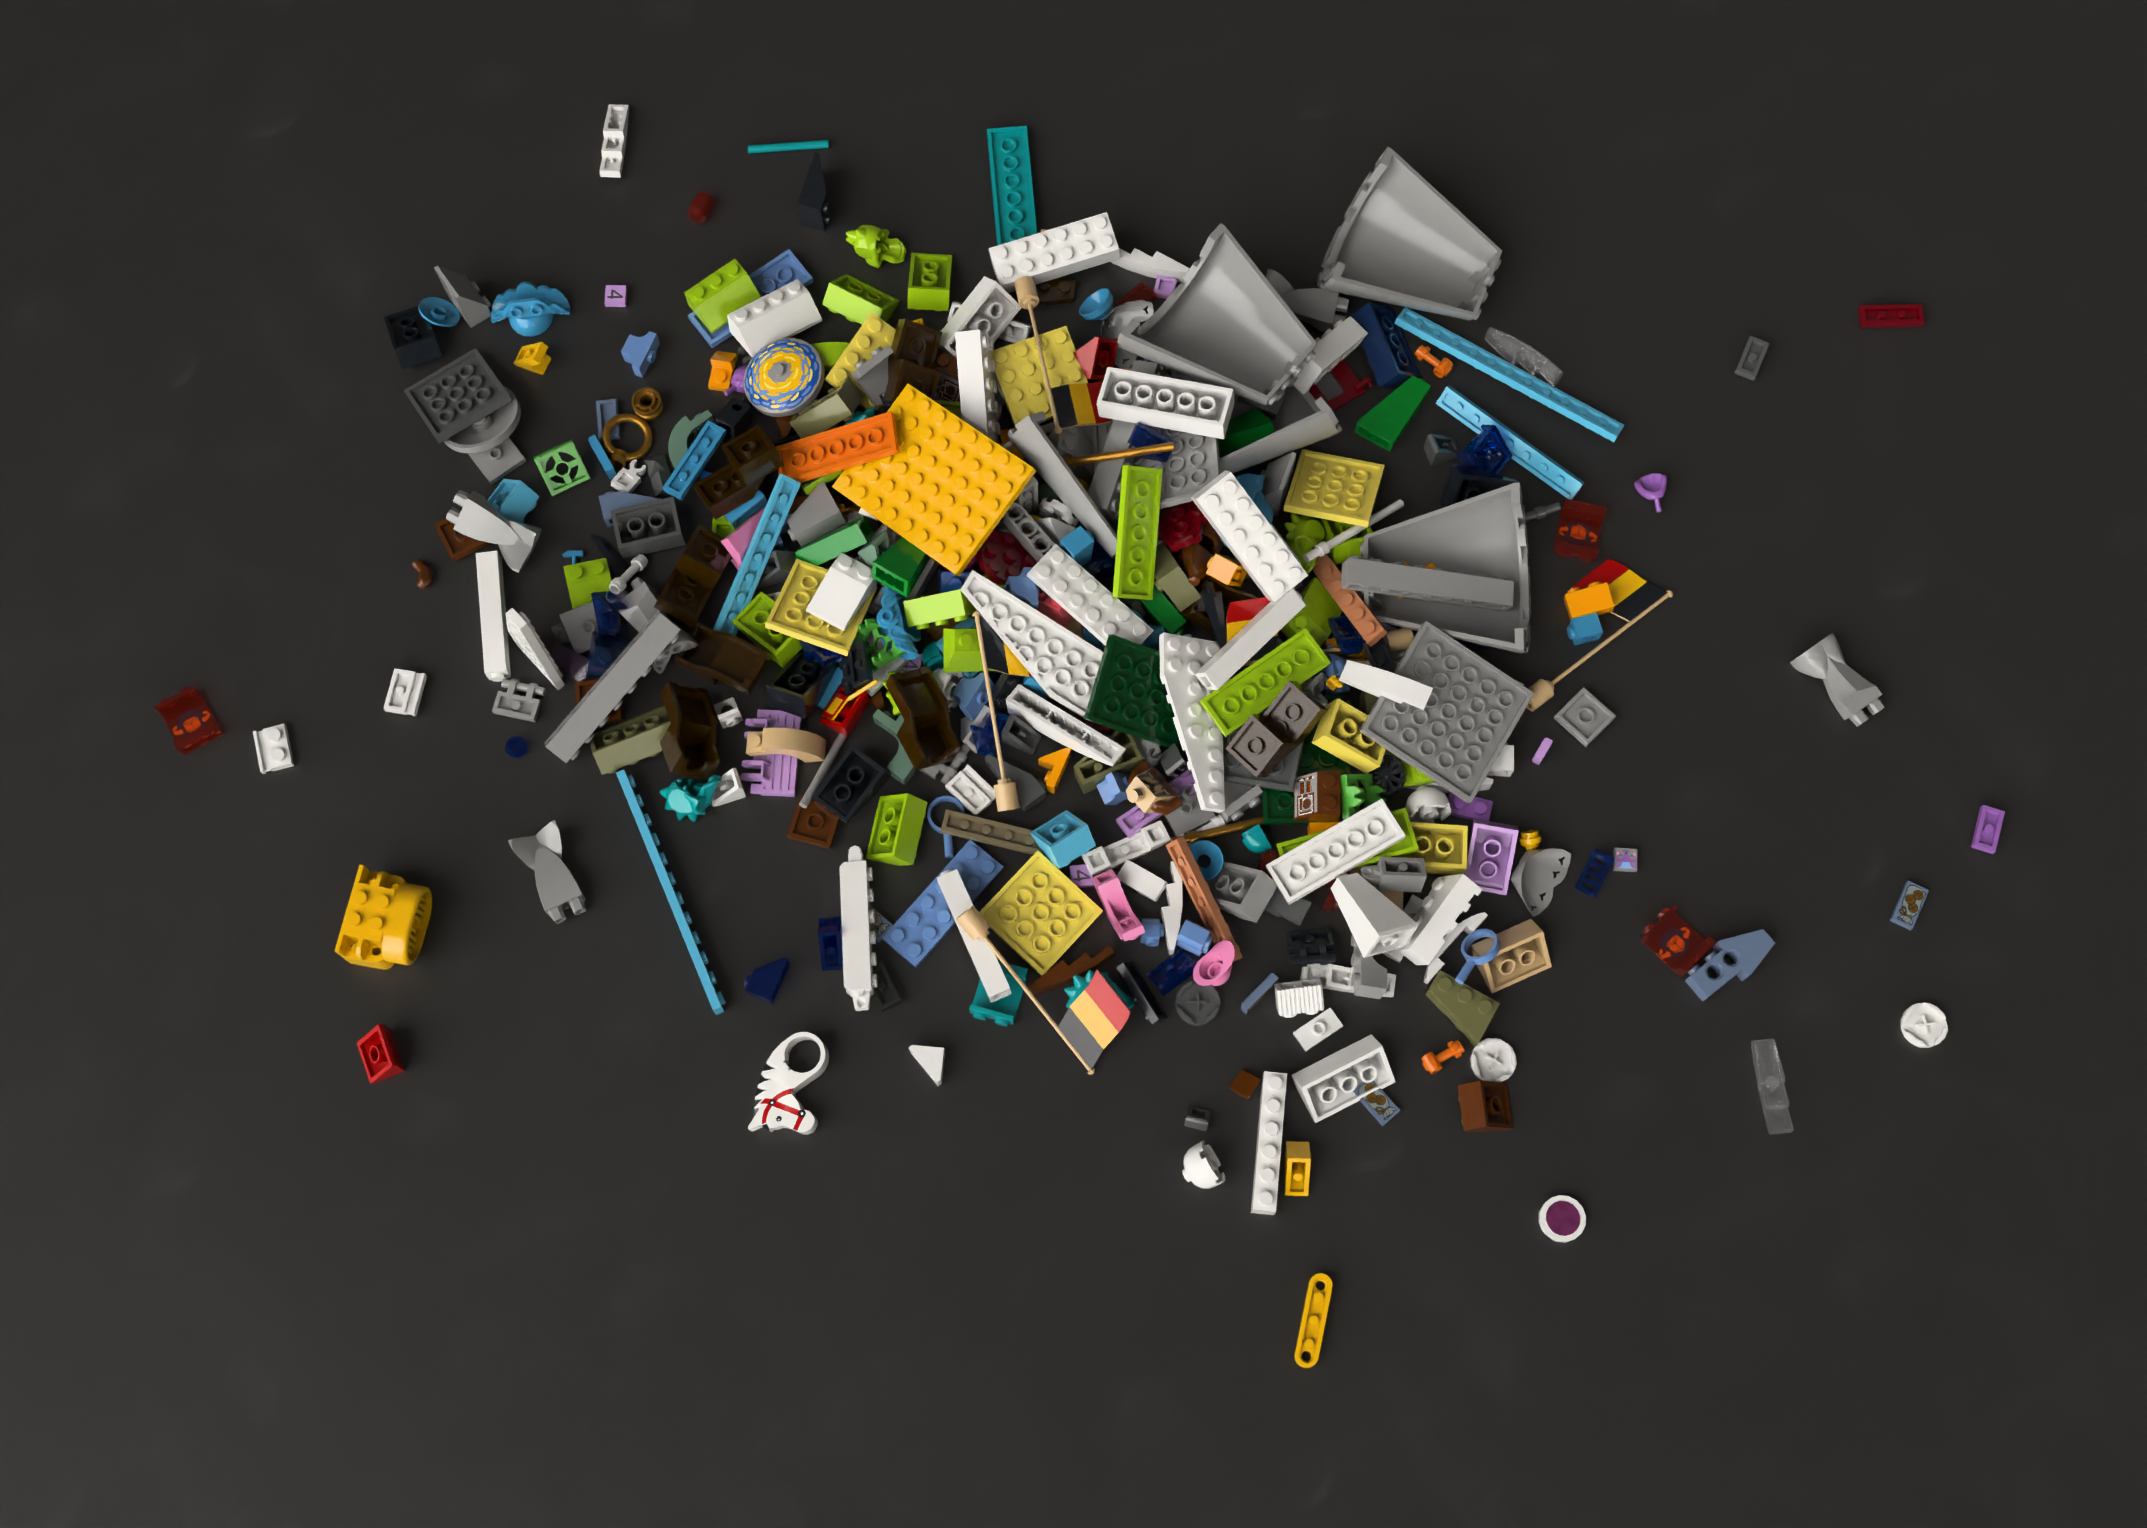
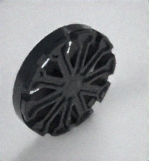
M1384 755V766L1381 763L1380 767H1378L1379 770L1374 769L1367 774H1372V772L1378 774L1372 776L1373 782L1377 781L1373 786L1382 785L1386 789V792L1380 793L1381 796H1392L1403 788L1407 772L1404 763L1399 758L1392 755ZM1401 773L1402 776L1397 778L1396 775ZM1394 781L1398 783L1397 787H1395Z

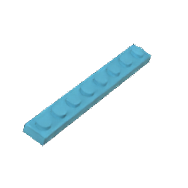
M1450 385L1445 388L1435 403L1570 501L1574 499L1585 483Z
M779 474L713 628L714 631L736 636L738 628L732 623V620L750 603L800 487V482L784 474Z

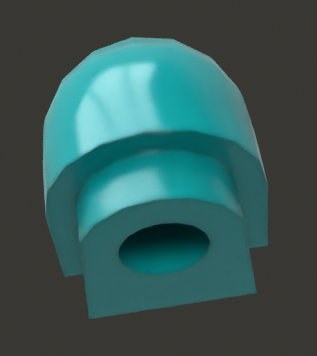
M936 640L927 644L921 655L924 667L928 666L931 672L943 668V654L935 644Z
M1259 824L1242 834L1244 838L1242 842L1248 850L1254 853H1264L1272 849Z

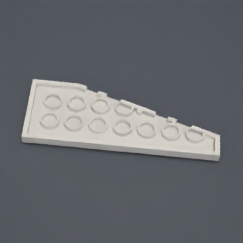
M972 570L960 589L1048 696L1084 718L1103 652Z
M512 607L505 613L509 634L521 651L557 690L561 689L565 685L561 679L563 674L558 670V666L544 647V643L540 640L539 635L535 632V628L530 624L527 616L522 611L518 614Z
M1162 633L1159 635L1160 679L1162 684H1165L1168 693L1166 698L1168 704L1171 703L1175 717H1173L1182 750L1186 751L1188 762L1186 763L1188 769L1192 770L1195 780L1193 785L1201 810L1221 813L1225 811L1223 734L1199 702L1214 690L1207 691L1195 675L1221 649V646L1215 641Z

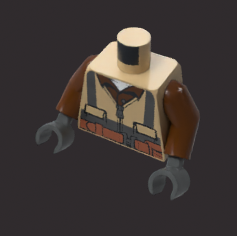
M1155 748L1148 752L1146 761H1141L1131 771L1126 794L1128 800L1136 803L1143 812L1168 815L1183 806V803H1193L1196 792L1189 795L1192 787L1186 786L1180 797L1154 768H1150V765H1157L1161 758V754L1157 758L1152 757Z

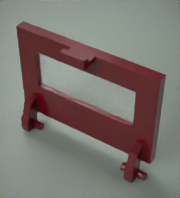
M1343 359L1330 372H1327L1317 384L1313 383L1309 392L1315 400L1322 397L1332 411H1335L1365 394L1366 390L1364 387L1368 385L1371 388L1373 384L1371 383V378L1366 375L1363 377L1364 380L1360 382Z

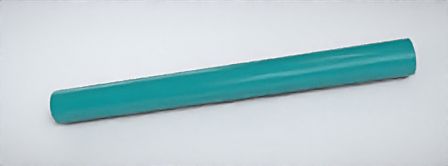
M828 140L748 145V153L829 148Z

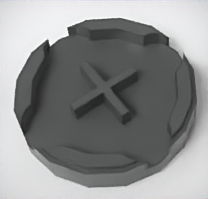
M1189 981L1177 993L1176 1010L1181 1019L1188 1024L1196 1026L1208 1024L1214 1020L1219 1012V993L1212 985L1201 986L1195 981Z

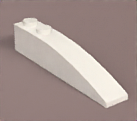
M1020 684L1006 698L1009 714H1014L1024 723L1042 734L1087 757L1114 766L1126 751V748Z

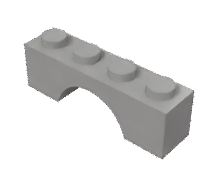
M1352 934L1351 946H1354V953L1351 957V966H1354V973L1351 977V986H1354V995L1381 999L1387 990V969L1379 965L1372 956L1364 958Z

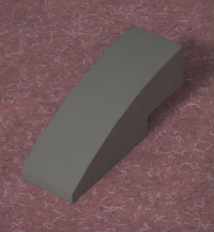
M1277 887L1264 910L1278 918L1281 916L1300 926L1311 906V902L1300 898L1289 905Z

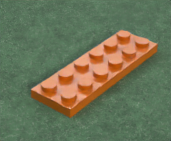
M892 411L776 446L784 466L778 468L779 474H784L800 483L900 453L896 419Z

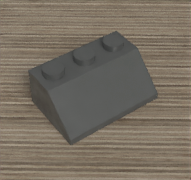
M674 497L611 511L617 545L623 559L686 545Z

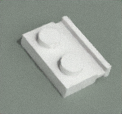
M394 668L383 709L386 712L417 716L427 675L425 673L421 674Z
M284 723L264 728L262 731H253L259 768L262 774L294 766L288 730Z
M968 764L945 785V788L976 817L995 799L994 789Z

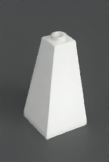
M1344 873L1338 876L1331 887L1332 893L1364 958L1403 948L1418 928L1417 923L1358 873L1350 875Z

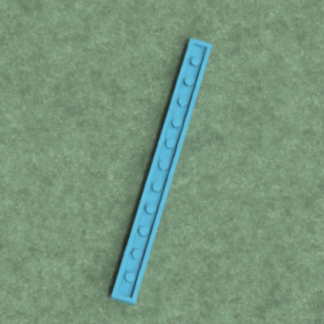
M1406 307L1396 318L1394 324L1402 329L1409 331L1422 340L1435 345L1439 349L1448 352L1612 442H1615L1624 427V424Z
M625 770L616 772L714 1013L718 1015L724 1012L722 1005L726 1004L721 991L716 992L714 984H717V980L713 971L708 972L707 970L708 958L705 952H700L698 944L701 941L697 932L691 931L689 925L693 923L688 911L684 912L681 905L684 904V900L680 891L675 892L673 885L677 884L673 873H668L666 870L667 858L664 852L659 853L657 846L660 845V841L656 833H651L649 826L652 825L648 813L643 814L641 807L645 805L640 794L636 795L633 788L637 787L632 774L628 776Z

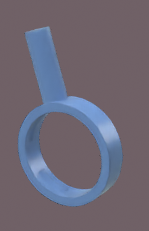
M938 797L928 807V822L938 833H941V828L936 826L931 819L932 810L937 804L945 801L952 802L959 807L961 813L965 814L963 805L954 797ZM941 833L944 837L945 857L952 858L954 857L952 835Z
M1479 929L1473 931L1463 940L1461 952L1466 962L1455 979L1457 983L1463 984L1474 965L1488 963L1499 953L1500 941L1492 930ZM1482 937L1494 939L1492 948L1484 955L1478 957L1467 955L1469 946L1475 940Z

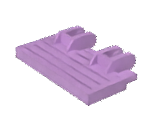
M758 709L757 719H746L745 725L749 727L801 730L802 718L781 710ZM756 731L744 732V738L747 739V733ZM784 754L757 755L753 757V760L742 761L741 766L744 768L761 769V774L742 773L740 779L743 781L761 782V784H751V794L795 797L798 769L797 757Z

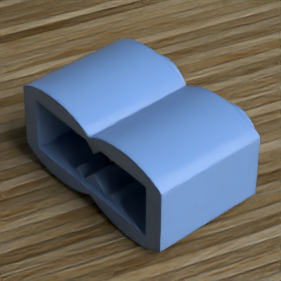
M1186 919L1177 936L1176 945L1200 957L1202 953L1207 954L1213 937L1210 936V930Z

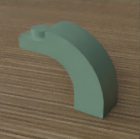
M708 409L703 413H698L692 421L685 415L673 428L669 438L668 452L674 470L706 422L709 420L715 424L713 415Z
M878 709L873 715L874 723L892 734L899 743L895 757L886 767L887 771L893 778L906 786L916 770L897 737L904 718L900 715L895 721V717L887 711L883 713Z

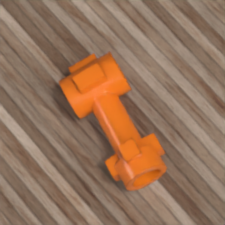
M1421 345L1414 354L1417 356V359L1420 362L1426 360L1435 367L1433 373L1437 377L1443 378L1447 376L1452 370L1453 363L1448 358H1443L1440 361L1429 353L1431 349L1428 346Z
M1458 1040L1455 1042L1450 1041L1447 1043L1449 1048L1436 1056L1433 1052L1424 1055L1421 1060L1426 1071L1435 1074L1443 1068L1440 1063L1452 1056H1455L1456 1059L1461 1057V1053L1465 1052L1461 1043Z

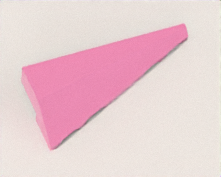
M766 505L721 540L733 557L731 562L737 570L740 568Z

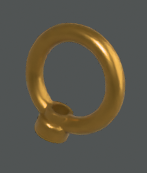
M624 413L612 417L605 424L602 431V442L606 451L611 455L610 462L618 467H625L627 462L641 459L649 452L653 442V434L650 426L644 419L634 414ZM632 422L642 429L644 443L639 450L627 453L622 449H616L612 445L610 435L612 429L617 424Z

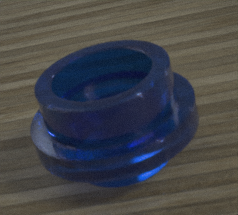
M512 737L506 742L505 751L512 758H520L527 751V743L521 737Z

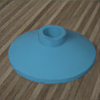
M427 297L419 303L418 309L420 314L432 324L451 327L459 322L460 313L458 309L444 299Z

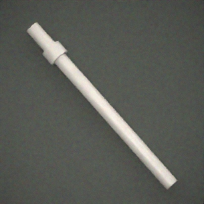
M1399 499L1371 515L1368 527L1404 507L1403 501ZM1354 525L1327 542L1322 541L1317 544L1315 549L1304 554L1303 558L1306 562H1309L1318 556L1322 557L1328 554L1330 549L1368 527Z

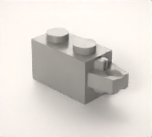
M1380 857L1377 865L1362 866L1360 870V875L1370 884L1376 885L1378 891L1421 892L1427 878L1424 858Z

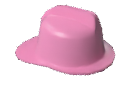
M1227 940L1217 943L1196 963L1193 970L1194 981L1201 986H1220L1224 984L1231 975L1232 963L1235 958L1234 945Z

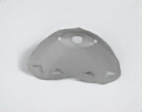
M1138 300L1114 307L1102 323L1100 329L1101 336L1118 338L1120 332L1132 319L1139 324L1143 321L1146 322L1154 314L1153 304L1149 301ZM1147 306H1148V309H1147L1148 314H1146V312L1143 310V309H1145ZM1109 319L1110 323L1108 327L1105 328V324L1107 322L1106 320ZM1118 346L1115 365L1121 369H1126L1138 356L1122 350ZM1123 359H1129L1128 361H1125L1124 364H1122Z
M1545 848L1528 850L1521 857L1519 864L1512 873L1511 881L1532 916L1539 915L1549 905L1553 897V888L1560 884L1567 874L1571 853L1564 849ZM1565 857L1563 865H1561L1559 859ZM1559 871L1560 873L1556 874V878H1554L1553 872ZM1546 893V895L1543 896V901H1541V897L1539 895Z

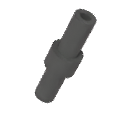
M1556 502L1544 507L1541 505L1533 508V511L1525 513L1526 522L1535 518L1537 520L1545 518L1547 514L1561 510L1560 503Z

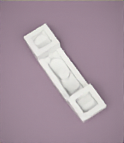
M1160 820L1141 828V831L1131 838L1126 837L1106 847L1100 846L1086 854H1082V858L1090 874L1095 875L1121 866L1126 860H1135L1169 842L1171 838Z
M1485 912L1463 920L1453 931L1445 935V943L1430 964L1427 965L1424 983L1428 985L1438 971L1442 969L1445 963L1439 957L1462 931L1469 935L1483 923L1488 916Z

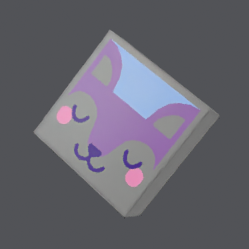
M1614 848L1613 871L1636 872L1637 849Z

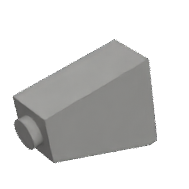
M824 481L813 490L788 518L787 523L790 529L787 532L793 542L797 540L800 546L803 547L846 523Z

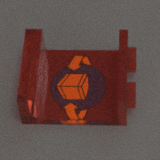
M1565 498L1561 506L1553 553H1557L1561 557L1579 558L1584 562H1595L1599 554L1598 543L1607 507Z
M194 686L183 688L177 695L163 699L154 707L155 711L163 717L175 740L172 742L173 745L183 756L223 735L204 697Z
M1674 905L1670 910L1665 907L1657 916L1660 920L1655 925L1651 922L1642 931L1645 936L1640 941L1681 978L1707 952L1715 941L1710 936L1704 940L1674 912L1678 908Z

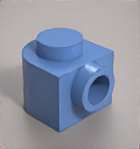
M1141 918V924L1145 933L1140 935V943H1145L1146 946L1150 947L1158 946L1159 938L1164 936V923H1160V919Z

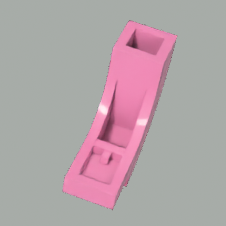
M1110 869L1092 877L1100 901L1119 938L1124 941L1134 940L1139 935L1145 933L1143 925L1133 913L1119 878L1114 871Z

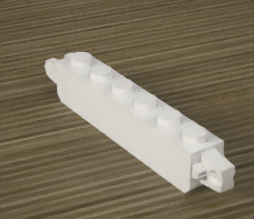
M854 845L848 849V862H843L839 867L844 988L853 997L855 1010L862 1011L869 1010L871 995L874 994L873 988L878 986L877 974H873V966L877 965L876 952H872V944H876L875 931H871V923H875L874 909L870 910V902H874L873 888L870 889L869 881H873L872 867L869 868L866 860L863 859L861 848Z

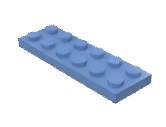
M790 249L749 275L761 297L797 279L804 287L813 283L812 276ZM694 311L688 315L689 320L711 348L732 336L729 330V323L711 333Z
M969 840L937 877L946 870L952 869L953 871L957 869L973 904L1003 871L1004 867L972 840ZM937 877L882 937L884 942L915 968L919 966L956 924L940 889Z

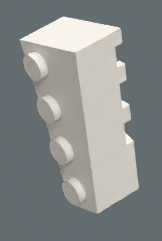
M1351 316L1344 321L1340 319L1334 325L1333 330L1329 328L1322 335V339L1318 337L1315 340L1317 345L1313 351L1316 354L1309 363H1304V368L1297 376L1298 379L1293 385L1303 395L1306 394L1313 383L1317 384L1340 360L1342 361L1358 347L1368 333Z
M1464 874L1441 876L1435 879L1429 895L1421 903V909L1413 917L1418 928L1404 947L1397 950L1415 965H1429L1446 940L1443 937L1453 931L1458 925L1455 921L1463 911H1468L1471 906L1468 903L1474 894L1478 896L1483 889Z

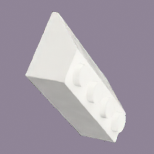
M984 276L941 330L943 333L939 347L945 353L957 358L955 332L979 329L988 334L994 343L1021 309L1019 303L996 281Z
M798 279L727 315L730 333L751 357L767 344L779 339L790 338L822 321L809 291Z
M1372 1034L1291 1075L1297 1091L1315 1123L1360 1101V1098L1379 1088L1383 1089L1396 1082L1383 1046ZM1374 1081L1378 1085L1358 1096L1353 1092L1362 1082L1369 1083Z

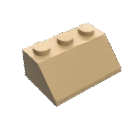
M1532 919L1497 933L1496 936L1501 945L1499 953L1488 963L1477 965L1491 993H1495L1552 967L1544 933ZM1488 937L1471 945L1473 956L1478 957L1487 953L1492 948L1494 939Z

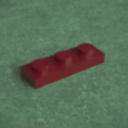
M1922 304L1860 305L1858 308L1860 328L1922 327L1925 323Z

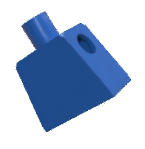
M938 567L939 592L944 593L961 589L970 572L974 570L979 574V569L971 568L968 571H963L958 577L951 571Z

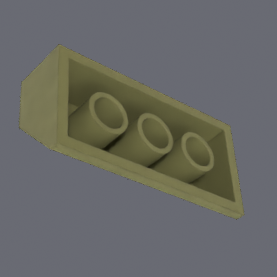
M664 705L594 733L595 735L590 741V746L602 775L614 773L626 765H634L646 757L657 756L662 751L660 741L671 724Z

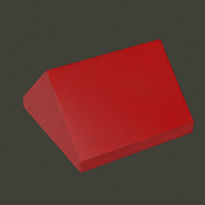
M1095 337L1074 352L1087 379L1103 380L1107 367L1114 368L1119 345L1117 343L1118 338Z
M841 686L837 692L845 695V690ZM864 691L852 700L847 701L834 721L822 716L819 723L849 738L870 703L868 693Z
M376 1025L357 1042L370 1084L405 1071L392 1032L385 1025Z

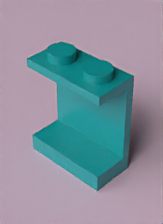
M998 961L1012 994L991 1003L980 979L973 1004H970L969 1010L976 1019L986 1020V1018L995 1020V1023L1001 1026L1014 1025L1024 990L1003 963ZM1009 964L1024 984H1026L1028 969Z

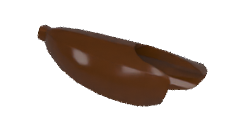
M1210 523L1203 525V538L1201 542L1179 550V566L1188 577V582L1193 586H1197L1208 575L1206 572L1210 558L1215 556V554H1220L1224 545Z

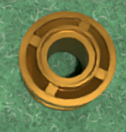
M644 387L637 390L632 396L631 402L637 416L645 421H653L660 417L664 406L660 394L655 389ZM651 402L649 406H643L645 403Z

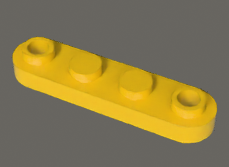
M1323 1273L1315 1274L1308 1283L1294 1353L1296 1363L1302 1368L1314 1366L1319 1358L1333 1287L1330 1277ZM1317 1282H1322L1324 1284L1323 1290H1318L1316 1288ZM1303 1352H1308L1310 1354V1359L1308 1361L1303 1360Z

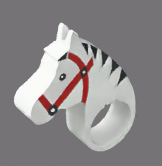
M809 1032L795 1033L780 1043L772 1052L764 1066L757 1086L754 1103L755 1116L748 1126L750 1131H756L762 1127L770 1132L788 1128L803 1135H808L816 1130L818 1126L816 1116L807 1110H803L802 1104L796 1098V1093L818 1078L826 1070L829 1063L828 1049L824 1042L816 1035ZM804 1040L816 1042L821 1052L820 1060L816 1067L804 1073L790 1070L788 1064L791 1049L798 1042Z

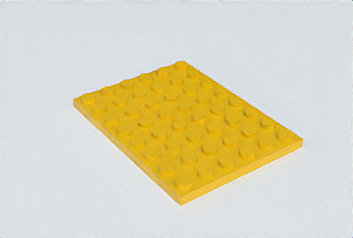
M907 384L887 411H892L895 414L900 453L844 469L832 487L959 577L1036 473V470L910 384Z

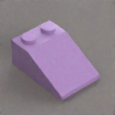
M1473 818L1467 852V869L1464 875L1483 889L1482 891L1507 895L1519 832L1518 826Z

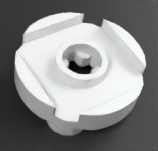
M1048 498L1042 499L1039 504V517L1042 519L1052 517L1076 527L1079 520L1077 517L1074 519L1073 513L1065 504L1055 499L1051 502L1047 501Z

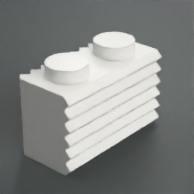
M1319 978L1274 984L1276 1008L1280 1016L1291 1018L1296 1016L1297 1013L1313 1015L1317 1014L1319 1010H1324L1323 989Z

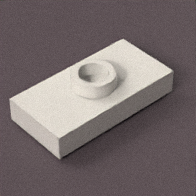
M1329 1008L1294 1031L1293 1035L1305 1052H1307L1343 1028V1024L1333 1010Z

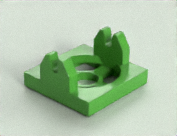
M572 439L533 457L552 496L590 479ZM558 453H568L575 459L568 462L561 460ZM553 456L555 460L554 467L546 472V463ZM558 464H567L568 471L565 474H559L556 471ZM578 465L577 474L571 480L569 476L571 468ZM557 475L563 477L565 483H556L550 478Z
M871 618L864 620L865 624H858L859 632L855 640L856 643L862 640L867 642L869 634L873 633L875 639L873 645L870 646V654L876 651L879 652V657H871L872 672L875 673L906 652L896 648L894 640L890 639L888 635H881L879 631L881 626L877 623V619ZM880 638H884L886 642L882 650L877 648V642ZM890 642H892V648L890 652H888Z
M1372 774L1340 775L1343 819H1347L1359 812L1360 805L1363 802L1364 808L1380 799H1383L1384 802L1387 801V798L1380 797V793L1386 792V789L1380 785L1373 786ZM1358 780L1363 784V789L1358 787Z

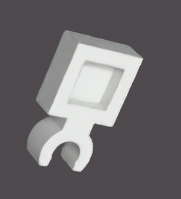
M632 460L630 469L627 470L623 467L612 479L611 486L618 491L632 493L641 483L640 476L646 473V465L637 469L635 468L637 460Z

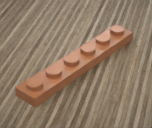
M1328 554L1322 557L1318 556L1312 571L1366 643L1372 647L1388 632L1357 591L1341 589L1342 572Z
M1184 836L1166 844L1165 846L1206 929L1211 931L1210 936L1213 937L1212 942L1214 946L1220 941H1230L1235 948L1233 962L1243 958L1239 946L1236 944L1230 928L1220 912L1219 905L1215 902L1210 887L1206 883Z

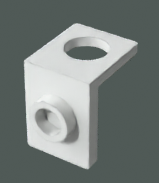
M733 697L713 705L723 729L735 726L743 721ZM729 705L733 707L732 710L721 714L724 706Z

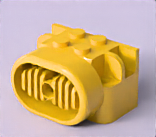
M359 864L334 951L350 964L382 970L392 968L395 963L402 965L413 964L421 951L431 916L432 894L430 889L426 886L407 883L402 877L388 874L385 871H370L364 865Z

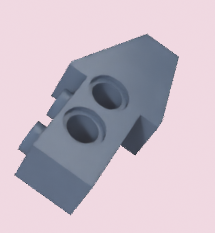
M1764 929L1720 940L1712 946L1714 951L1705 958L1706 964L1702 967L1697 964L1687 972L1690 976L1685 982L1704 1001L1735 975L1741 981L1749 977L1775 942ZM1724 956H1729L1733 961V965L1727 964ZM1707 969H1712L1716 973V978H1711L1707 973Z

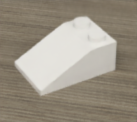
M841 552L829 568L806 611L844 631L876 589L877 580L872 578V568Z

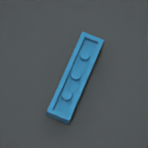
M708 420L663 486V491L682 501L726 436V429Z

